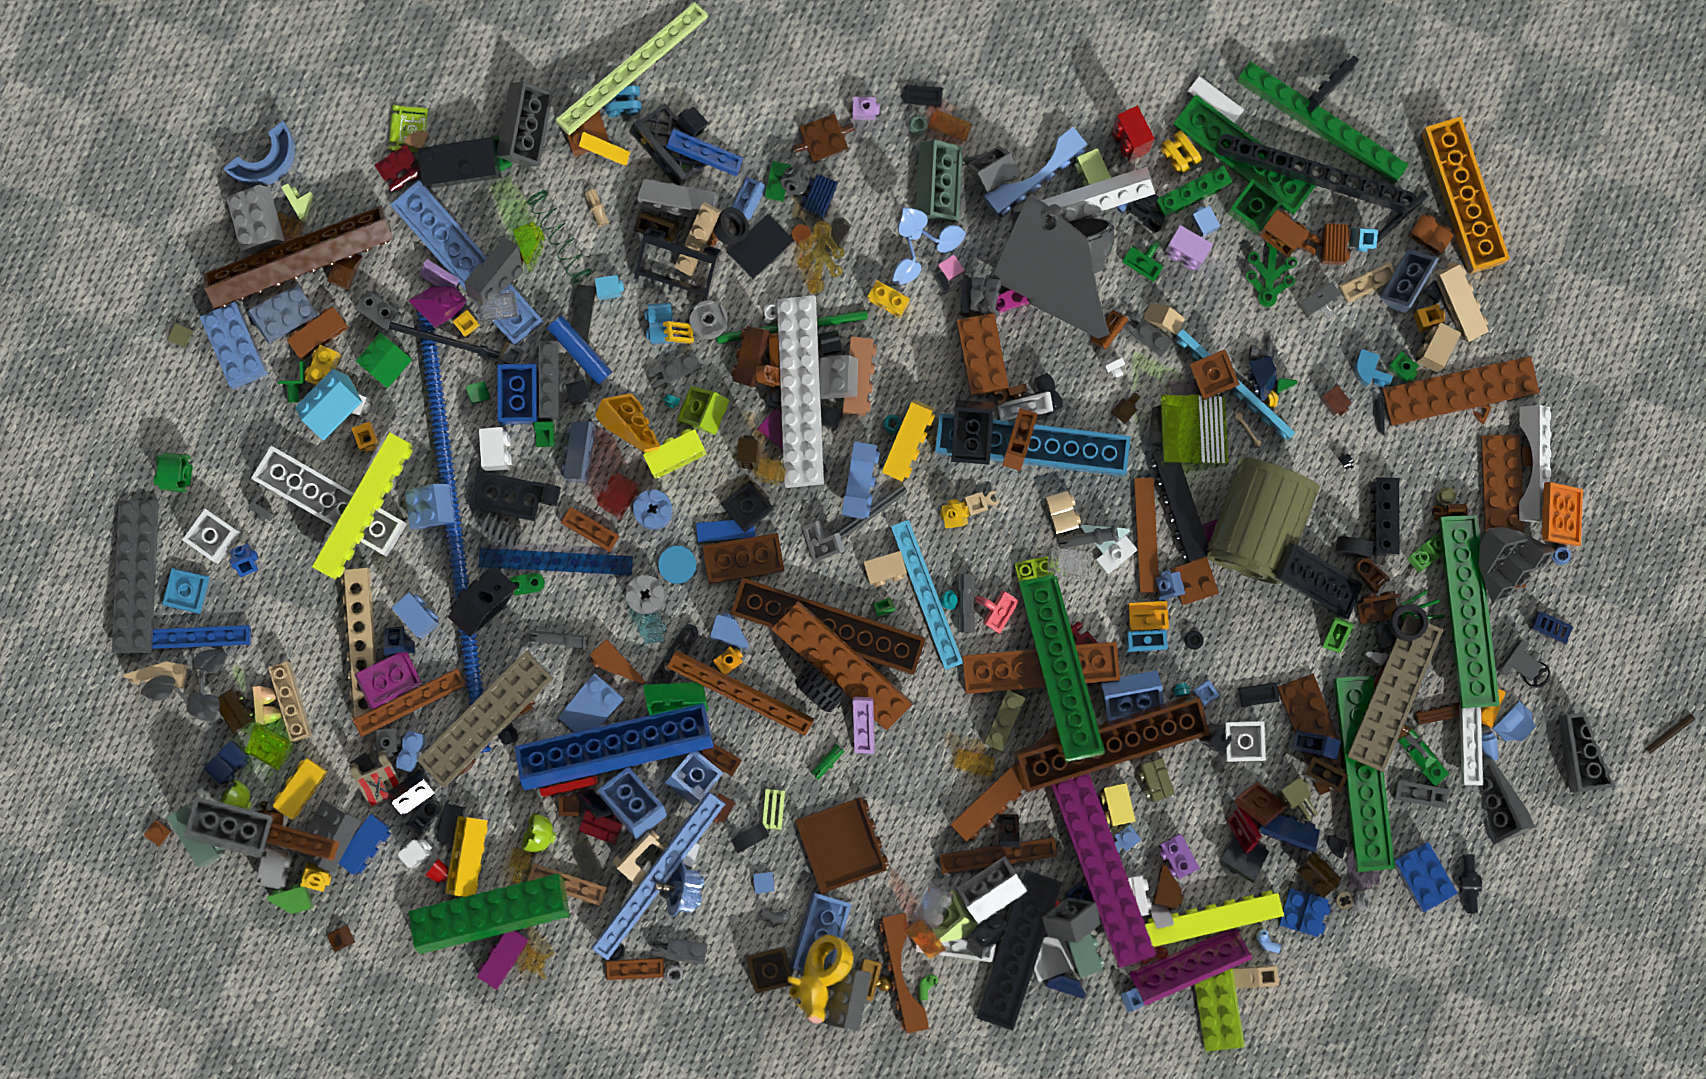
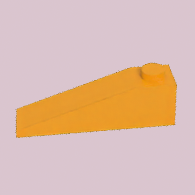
M632 393L601 400L595 417L605 429L643 452L660 448L654 431L648 426V418L644 417L643 406Z

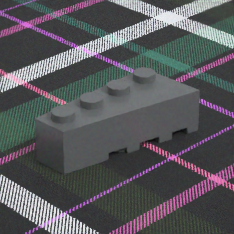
M1586 713L1558 716L1570 793L1615 787L1613 780L1609 776L1607 764L1604 763L1600 754L1602 753L1600 747L1597 746L1594 739L1595 735Z

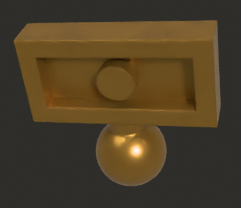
M862 958L859 970L872 973L866 1000L873 1001L876 986L881 991H889L892 988V979L888 976L879 978L881 962Z

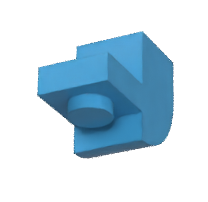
M1361 349L1354 364V372L1358 381L1365 386H1368L1371 380L1377 386H1388L1393 376L1375 370L1380 355Z

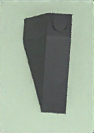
M1493 758L1483 762V785H1479V790L1484 792L1485 802L1481 804L1482 809H1487L1488 820L1484 821L1493 845L1520 836L1535 828L1527 808Z

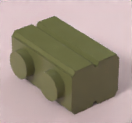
M1163 758L1139 765L1138 774L1140 780L1145 781L1147 788H1144L1147 800L1151 799V802H1155L1175 795Z

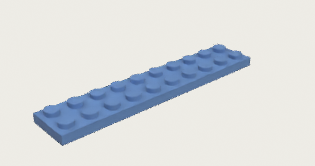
M418 180L390 205L443 266L459 279L458 283L466 290L464 282L478 264L483 265L487 257ZM511 284L484 306L475 301L515 346L544 322Z

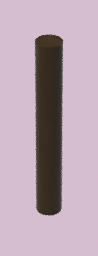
M1690 713L1645 748L1649 754L1653 753L1692 723L1695 717Z

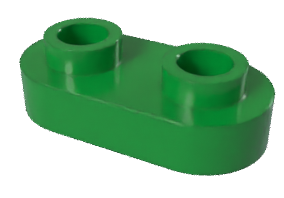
M538 573L510 578L513 583H519V588L513 594L515 596L537 593L545 587V579ZM537 579L538 585L533 586L532 580Z

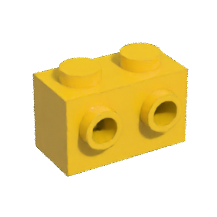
M319 345L318 349H315L312 354L313 362L311 366H308L305 371V381L316 386L332 369H336L341 355L337 351Z

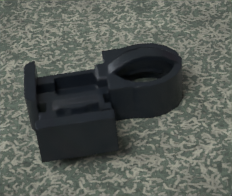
M1156 194L1133 201L1127 210V214L1131 213L1143 221L1142 225L1152 232H1159L1166 223L1164 216L1150 207L1159 199V196ZM1151 218L1155 219L1159 223V225L1154 224Z

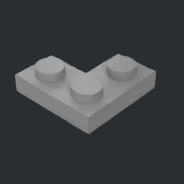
M815 521L802 527L813 563L821 562L845 551L840 534L837 533L825 537L820 521Z

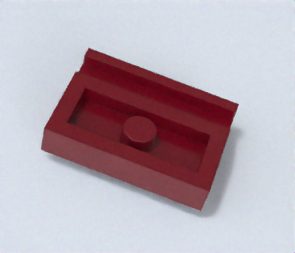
M1237 806V810L1233 811L1226 821L1244 852L1247 853L1254 849L1259 839H1262V835L1251 816Z

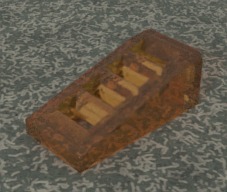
M276 211L278 219L283 218L280 225L283 235L292 239L300 237L305 223ZM287 220L290 221L287 229L283 230ZM293 223H295L296 226L293 232L291 233L290 230L293 226Z

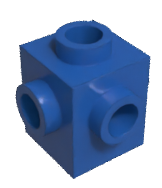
M248 543L230 550V565L233 570L236 569L240 577L258 571L256 561L259 559L255 549H251Z

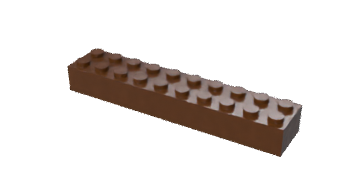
M382 205L204 273V289L213 308L225 307L234 300H243L252 293H261L270 286H279L288 279H297L301 274L315 272L322 266L333 265L340 259H348L358 252H367L376 245L389 243L393 239L390 223Z
M742 578L730 613L733 617L772 629L786 612L799 601L866 661L914 676L926 640L925 637Z
M1193 694L1097 725L1104 754L1065 762L1059 737L1012 753L1022 789L1026 792H1031L1209 735L1210 732L1201 699Z

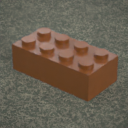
M995 313L957 320L956 326L970 397L992 394L997 390L1009 388Z

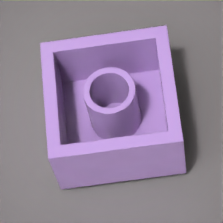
M1180 225L1165 253L1168 254L1167 257L1171 260L1183 262L1184 267L1187 269L1198 271L1213 243Z

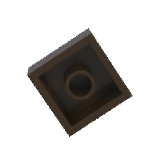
M785 946L746 955L755 994L793 985L787 981L789 976L792 977Z

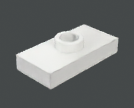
M1125 535L1097 558L1096 561L1107 574H1110L1138 549Z

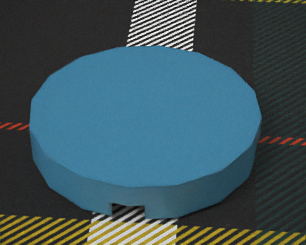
M672 546L661 554L658 567L660 574L665 580L673 584H681L693 577L696 572L697 563L695 556L689 549L683 546Z

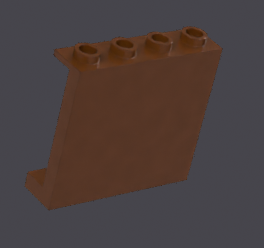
M859 797L795 820L821 894L887 871L886 866H889L886 854H881L880 848L883 845L880 837H875L873 830L876 829L873 818L869 819L867 811L870 809L866 799L862 800Z

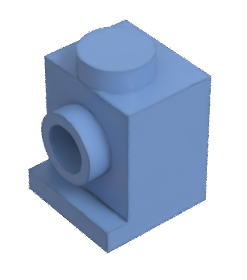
M1171 570L1161 572V577L1156 578L1161 596L1159 597L1160 601L1186 594L1180 572L1172 573Z

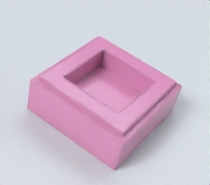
M955 255L938 265L940 270L944 272L948 282L964 272Z

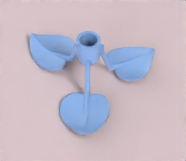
M903 207L898 223V232L900 235L905 236L908 241L912 259L905 258L898 263L892 276V284L908 283L920 274L921 265L919 262H915L916 257L911 239L916 240L923 233L934 242H938L936 249L939 252L947 253L959 246L966 232L957 225H950L940 232L939 238H935L923 229L928 221L924 212L915 208Z

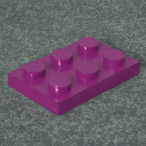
M396 653L354 674L370 709L422 684L408 653Z

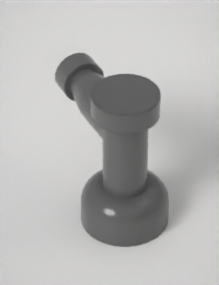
M1266 336V350L1259 349L1257 345H1251L1249 360L1271 356L1272 360L1276 361L1278 349H1273L1274 336Z

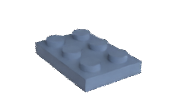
M299 285L248 310V314L268 344L304 326L310 319L318 318L317 313Z

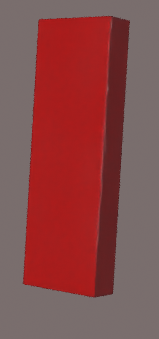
M598 776L542 788L540 789V794L542 797L599 785Z

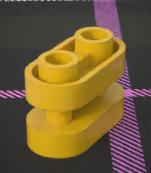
M1180 130L1174 134V142L1167 139L1161 143L1162 148L1160 149L1166 158L1170 157L1173 163L1171 165L1177 173L1184 174L1190 169L1188 163L1192 162L1193 165H1197L1202 161V158L1188 137ZM1178 147H1181V149H1182V150L1184 151V153L1186 154V156H1185L1184 158H1183V156L1181 155V153L1178 151V149H1177Z

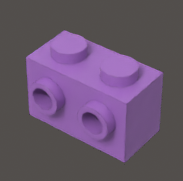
M1178 834L1159 844L1161 848L1158 850L1163 860L1167 859L1170 864L1168 868L1177 879H1181L1200 868L1182 834Z

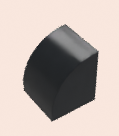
M838 330L819 334L823 356L842 352Z

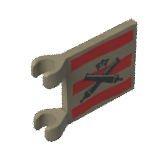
M385 750L378 752V758L382 765L361 774L357 763L349 765L350 773L359 786L370 809L389 801L390 797L387 792L401 783Z

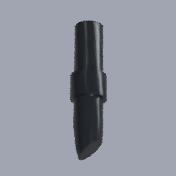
M1375 399L1377 429L1380 434L1384 435L1385 413L1383 411V399Z

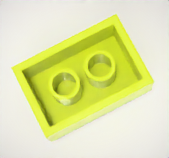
M691 429L684 430L680 433L681 436L675 439L670 437L664 440L663 445L659 449L643 454L655 479L707 455L695 429L692 431Z

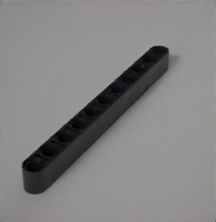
M1230 134L1220 136L1215 145L1217 154L1401 213L1409 212L1417 202L1416 195L1411 191ZM1221 142H1226L1229 148H1224ZM1239 148L1246 149L1247 154L1241 153ZM1257 154H1263L1265 159H1260ZM1275 159H1280L1283 165H1278ZM1294 165L1300 166L1301 171L1295 170ZM1312 171H1317L1320 176H1314L1312 174ZM1330 176L1336 177L1338 182H1332ZM1348 182L1354 183L1356 188H1351ZM1366 188H1371L1374 194L1368 193ZM1384 193L1390 194L1392 200H1388ZM1402 200H1408L1410 205H1405Z

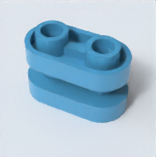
M625 87L609 103L604 105V114H607L608 117H618L622 113H627L629 116L637 115L642 110L641 101L635 100V97L640 96V87ZM616 99H628V101L616 102Z

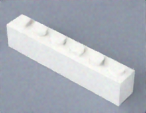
M1144 167L1041 201L1048 206L1052 204L1059 205L1063 209V218L1069 222L1154 195L1155 190L1148 167Z

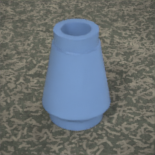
M1494 732L1483 733L1482 750L1487 760L1493 758L1495 761L1499 759L1497 736L1494 735Z

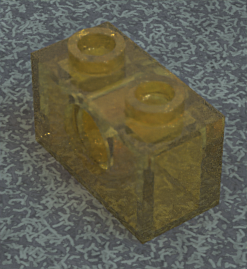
M760 458L756 476L757 481L780 486L781 482H785L786 468H784L782 462Z

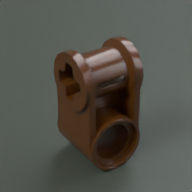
M1361 559L1354 564V572L1373 593L1377 594L1379 589L1386 582L1390 581V578L1370 559ZM1362 562L1365 563L1368 567L1366 573H1363L1360 570V564Z

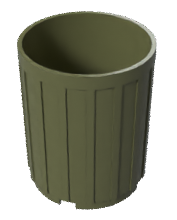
M1239 458L1207 548L1209 551L1207 558L1223 568L1233 569L1246 577L1270 584H1281V581L1275 579L1277 570L1289 542L1299 544L1320 486L1315 481L1279 465L1253 458Z

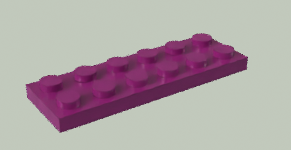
M1235 927L1132 971L1129 974L1146 1006L1252 959V955Z

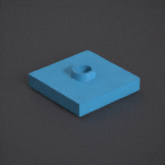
M171 568L162 605L201 614L210 577Z

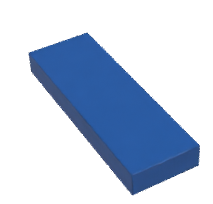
M734 520L696 523L698 543L755 537L754 526L744 533Z

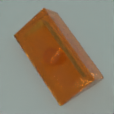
M916 920L906 928L908 935L929 959L946 950L944 945L922 920Z

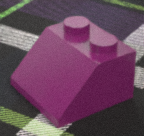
M432 286L409 300L435 328L456 316L467 301L460 291L455 287Z

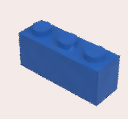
M370 814L351 839L338 864L352 875L361 874L367 867L366 861L369 857L374 858L378 853L379 848L377 847L381 842L385 843L390 837L391 833L389 831L391 827L374 814Z

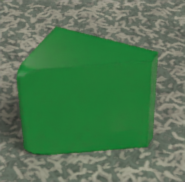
M1279 378L1276 383V394L1296 386L1298 381Z
M485 381L465 386L472 405L491 399Z

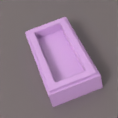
M428 259L424 262L420 273L421 277L436 286L457 287L459 281L457 277Z

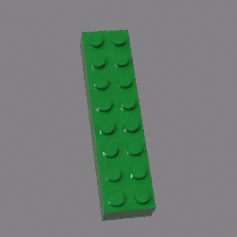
M559 873L408 911L413 948L420 954L570 917L565 880Z

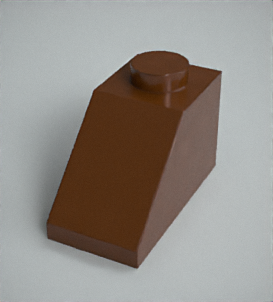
M355 254L351 258L338 260L333 265L327 281L333 286L349 291L363 256Z
M1161 865L1153 903L1178 909V905H1182L1184 894H1181L1182 889L1169 868Z

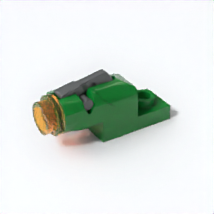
M1405 724L1397 742L1409 755L1408 758L1435 787L1449 775V772L1437 760V756L1419 735Z

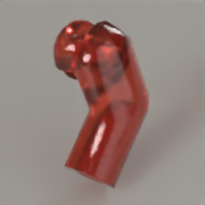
M1155 946L1156 955L1141 962L1147 965L1152 958L1166 959L1168 957L1167 949L1163 946Z

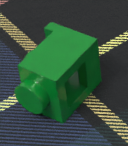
M1401 351L1387 369L1406 382L1408 379L1412 381L1419 372L1416 370L1419 365ZM1403 364H1406L1407 366H1409V369H1408V370H1404V369H1403Z

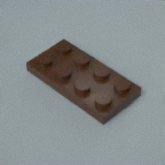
M778 533L703 546L709 584L785 571Z

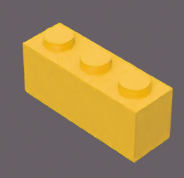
M306 758L305 761H300L296 767L298 771L294 777L291 775L288 778L284 791L279 792L273 800L275 802L273 807L291 820L296 819L328 773L327 770L309 758Z

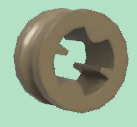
M1340 892L1335 898V903L1340 909H1349L1354 903V898L1348 892ZM1347 895L1349 897L1347 899L1349 900V904H1344L1342 906L1340 904L1342 901H1339L1340 897H1345Z

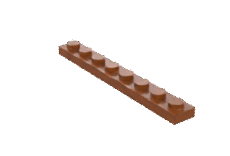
M677 650L668 663L667 668L804 736L813 724L814 718Z

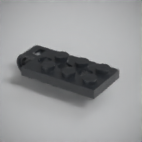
M477 470L469 508L535 522L539 503L550 506L558 505L561 487ZM490 488L497 489V496L495 498L487 496V491ZM514 492L516 494L515 501L507 502V493ZM527 496L535 498V503L532 506L525 505L524 500Z

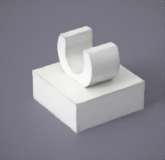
M1116 355L1102 362L1101 365L1108 373L1112 372L1113 376L1117 378L1123 375L1120 367L1125 365V362L1121 356Z

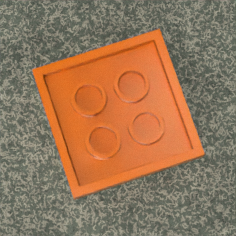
M1544 482L1542 540L1570 546H1581L1583 489L1553 482Z

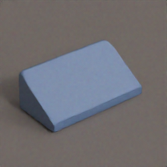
M746 177L731 207L739 209L750 220L766 186L760 181Z

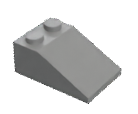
M839 355L819 359L820 399L857 397V358L850 355Z

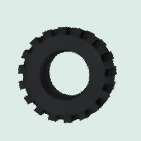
M811 663L794 680L796 686L825 712L831 713L846 696L840 686L834 684L816 665Z

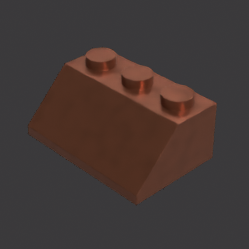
M747 325L746 329H742L740 339L743 340L742 347H738L736 358H739L737 366H733L731 374L734 377V382L750 387L757 386L756 367L763 364L770 330Z

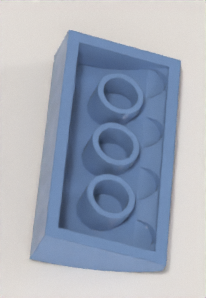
M812 892L790 965L791 968L804 972L809 949L818 938L824 935H834L842 939L851 903ZM836 949L832 950L825 958L824 971L827 970L828 963L834 964L837 956Z

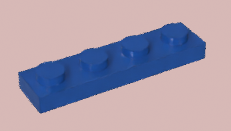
M675 129L672 130L666 146L670 150L734 176H737L743 160L741 156Z

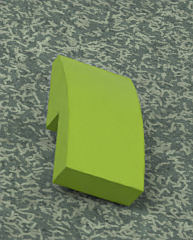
M1054 555L1015 563L1018 582L1058 574Z

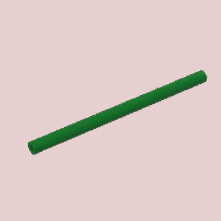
M867 310L817 318V327L868 319ZM778 324L759 327L770 330V333L779 332ZM742 330L721 334L717 337L718 344L741 340Z

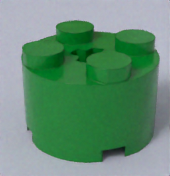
M168 452L157 455V474L153 478L154 485H158L162 491L187 492L185 488L191 484L193 465H189L188 461L192 460L190 455Z

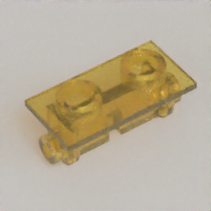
M958 749L954 768L992 777L996 758Z

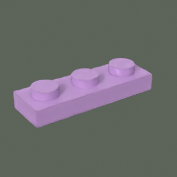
M854 697L855 753L874 754L873 698Z

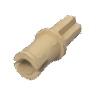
M588 190L585 195L597 226L601 227L609 224L603 210L604 205L601 204L596 190Z

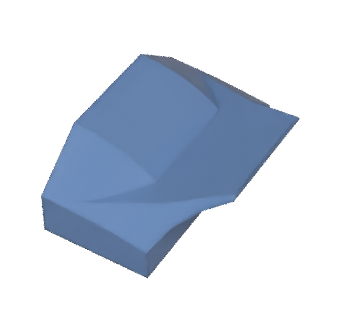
M1517 701L1492 729L1505 742L1509 740L1522 742L1536 726L1532 719L1533 714L1520 701Z

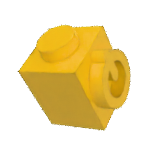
M306 862L301 877V886L323 892L325 885L329 886L332 875L329 874L328 870Z

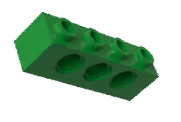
M1223 165L1159 197L1155 202V206L1158 212L1166 219L1230 187L1233 181Z

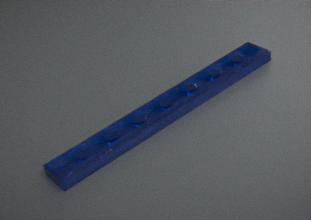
M480 548L479 567L632 576L633 556Z

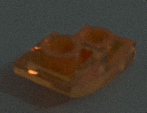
M935 109L928 127L966 142L973 124Z

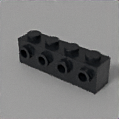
M1376 477L1370 483V494H1373V501L1370 502V513H1373V520L1370 521V532H1373V539L1370 540L1373 542V555L1397 556L1400 554L1399 478Z

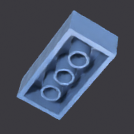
M236 302L200 316L228 385L231 388L236 389L269 374L242 310Z

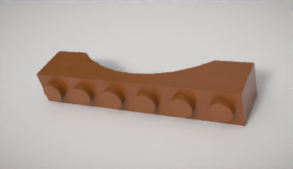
M905 912L882 917L883 921L879 922L881 933H885L887 941H883L885 952H889L891 960H887L889 971H893L895 979L891 980L893 990L898 991L899 998L895 999L897 1010H902L903 1018H899L901 1029H906L907 1034L930 1029L926 1009L910 994L902 975V949L909 934Z

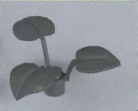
M210 649L200 652L195 657L194 666L197 669H201L200 692H193L188 698L177 686H173L175 683L174 678L167 675L157 676L149 680L141 689L140 694L150 700L162 701L169 698L173 690H175L185 701V704H187L186 709L191 716L214 723L220 701L215 695H204L203 673L204 671L208 673L218 671L225 662L226 653L221 649Z

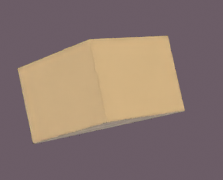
M1150 303L1143 317L1145 321L1176 336L1185 320L1183 316L1171 307Z

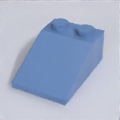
M594 673L558 718L573 732L601 727L625 699Z

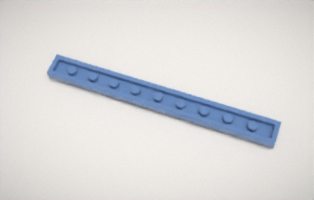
M708 791L592 945L593 951L607 960L610 958L660 890H654L655 882L666 883L723 808L725 803Z

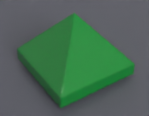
M891 598L873 603L877 617H887L895 611Z

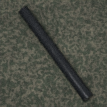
M1423 191L1416 197L1417 202L1409 212H1400L1378 232L1377 243L1429 197L1426 191Z

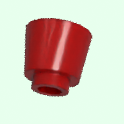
M438 858L425 876L437 883H440V881L444 883L448 878L449 868Z

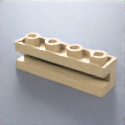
M1451 262L1446 265V269H1438L1433 274L1458 331L1461 332V338L1470 342L1489 332L1487 328L1488 322L1480 312L1481 305L1474 298L1472 293L1474 289L1471 283L1467 282L1465 268L1458 263Z
M284 662L268 667L290 741L296 742L312 737L313 735L291 663Z

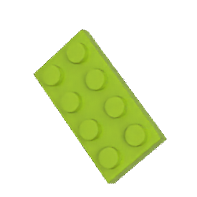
M1233 968L1196 983L1195 989L1205 1052L1245 1047Z

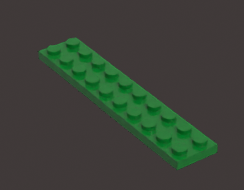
M1478 515L1440 517L1438 520L1460 709L1500 706L1487 592L1479 568L1481 541Z
M1052 574L1019 581L1021 596L1065 762L1104 754V748L1057 575Z
M1373 675L1335 678L1334 688L1344 773L1348 774L1345 784L1355 872L1395 869L1384 772L1347 757L1374 692Z

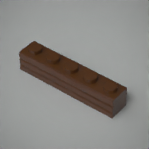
M1459 702L1452 703L1453 706L1449 707L1448 704L1442 705L1439 709L1432 707L1429 708V711H1425V709L1418 710V713H1415L1417 725L1460 717Z

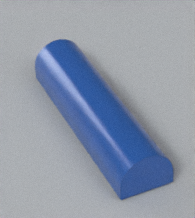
M562 315L547 327V330L597 385H600L613 373Z

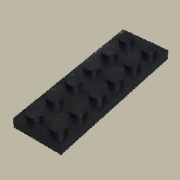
M1289 542L1275 576V579L1348 620L1363 585L1292 542Z

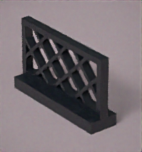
M664 104L643 119L636 120L629 132L670 180L682 186L686 180L708 165L696 162L695 159H692V161L684 160L680 153L679 158H673L669 154L670 149L666 148L667 144L659 143L657 136L667 137L668 143L671 135V126L676 127L675 124L678 121L675 114ZM662 111L669 116L668 121L658 119ZM646 122L655 123V130L647 129L644 124ZM658 124L668 125V133L658 131ZM682 164L692 165L691 171L686 174L681 168Z

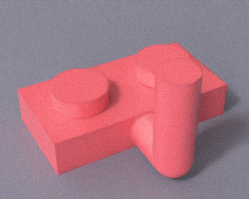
M1003 590L995 603L979 595L975 597L976 603L990 609L983 624L1000 634L1019 600Z

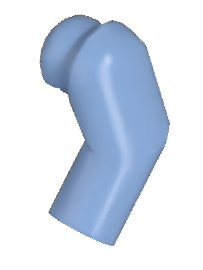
M1261 929L1258 931L1256 939L1263 950L1279 954L1281 944L1271 942L1267 930Z

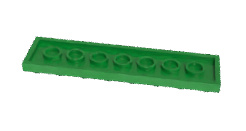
M1198 95L1193 97L1173 123L1175 128L1183 131L1187 137L1250 183L1254 179L1283 200L1281 207L1293 216L1316 187L1315 185L1217 154L1215 145L1220 136L1224 134H1230L1258 144L1262 143ZM1221 142L1224 148H1229L1226 142ZM1239 148L1241 153L1247 154L1246 149ZM1257 154L1260 159H1265L1263 154ZM1275 159L1278 165H1283L1280 159Z

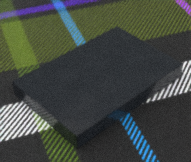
M767 214L749 231L747 237L735 244L727 254L754 280L794 242V239Z

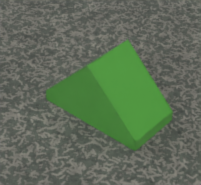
M1336 617L1332 618L1322 647L1341 653L1354 623Z

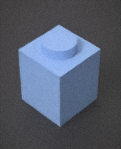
M1201 206L1193 211L1194 214L1191 219L1201 237L1219 229L1220 224L1210 206L1206 208Z

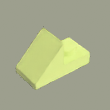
M288 183L281 188L303 223L306 222L314 195L309 192L300 197L295 187L291 188Z

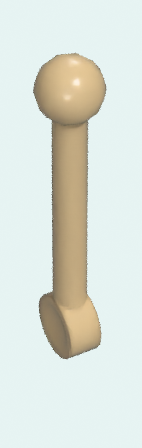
M1237 413L1235 415L1236 420L1241 422V424L1246 429L1250 437L1253 439L1254 446H1261V441L1256 439L1252 431L1249 429L1245 421L1242 419L1243 415L1241 413Z

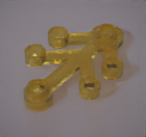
M827 221L817 222L813 228V233L806 239H802L799 243L800 248L806 251L811 249L812 243L818 240L817 247L805 257L799 258L797 262L799 268L805 269L816 258L814 279L810 280L807 285L809 292L812 294H818L824 290L825 284L822 280L824 262L829 268L832 277L841 276L843 273L842 267L835 265L825 249V244L827 243L835 259L842 258L845 254L844 249L837 246L831 237L832 229Z

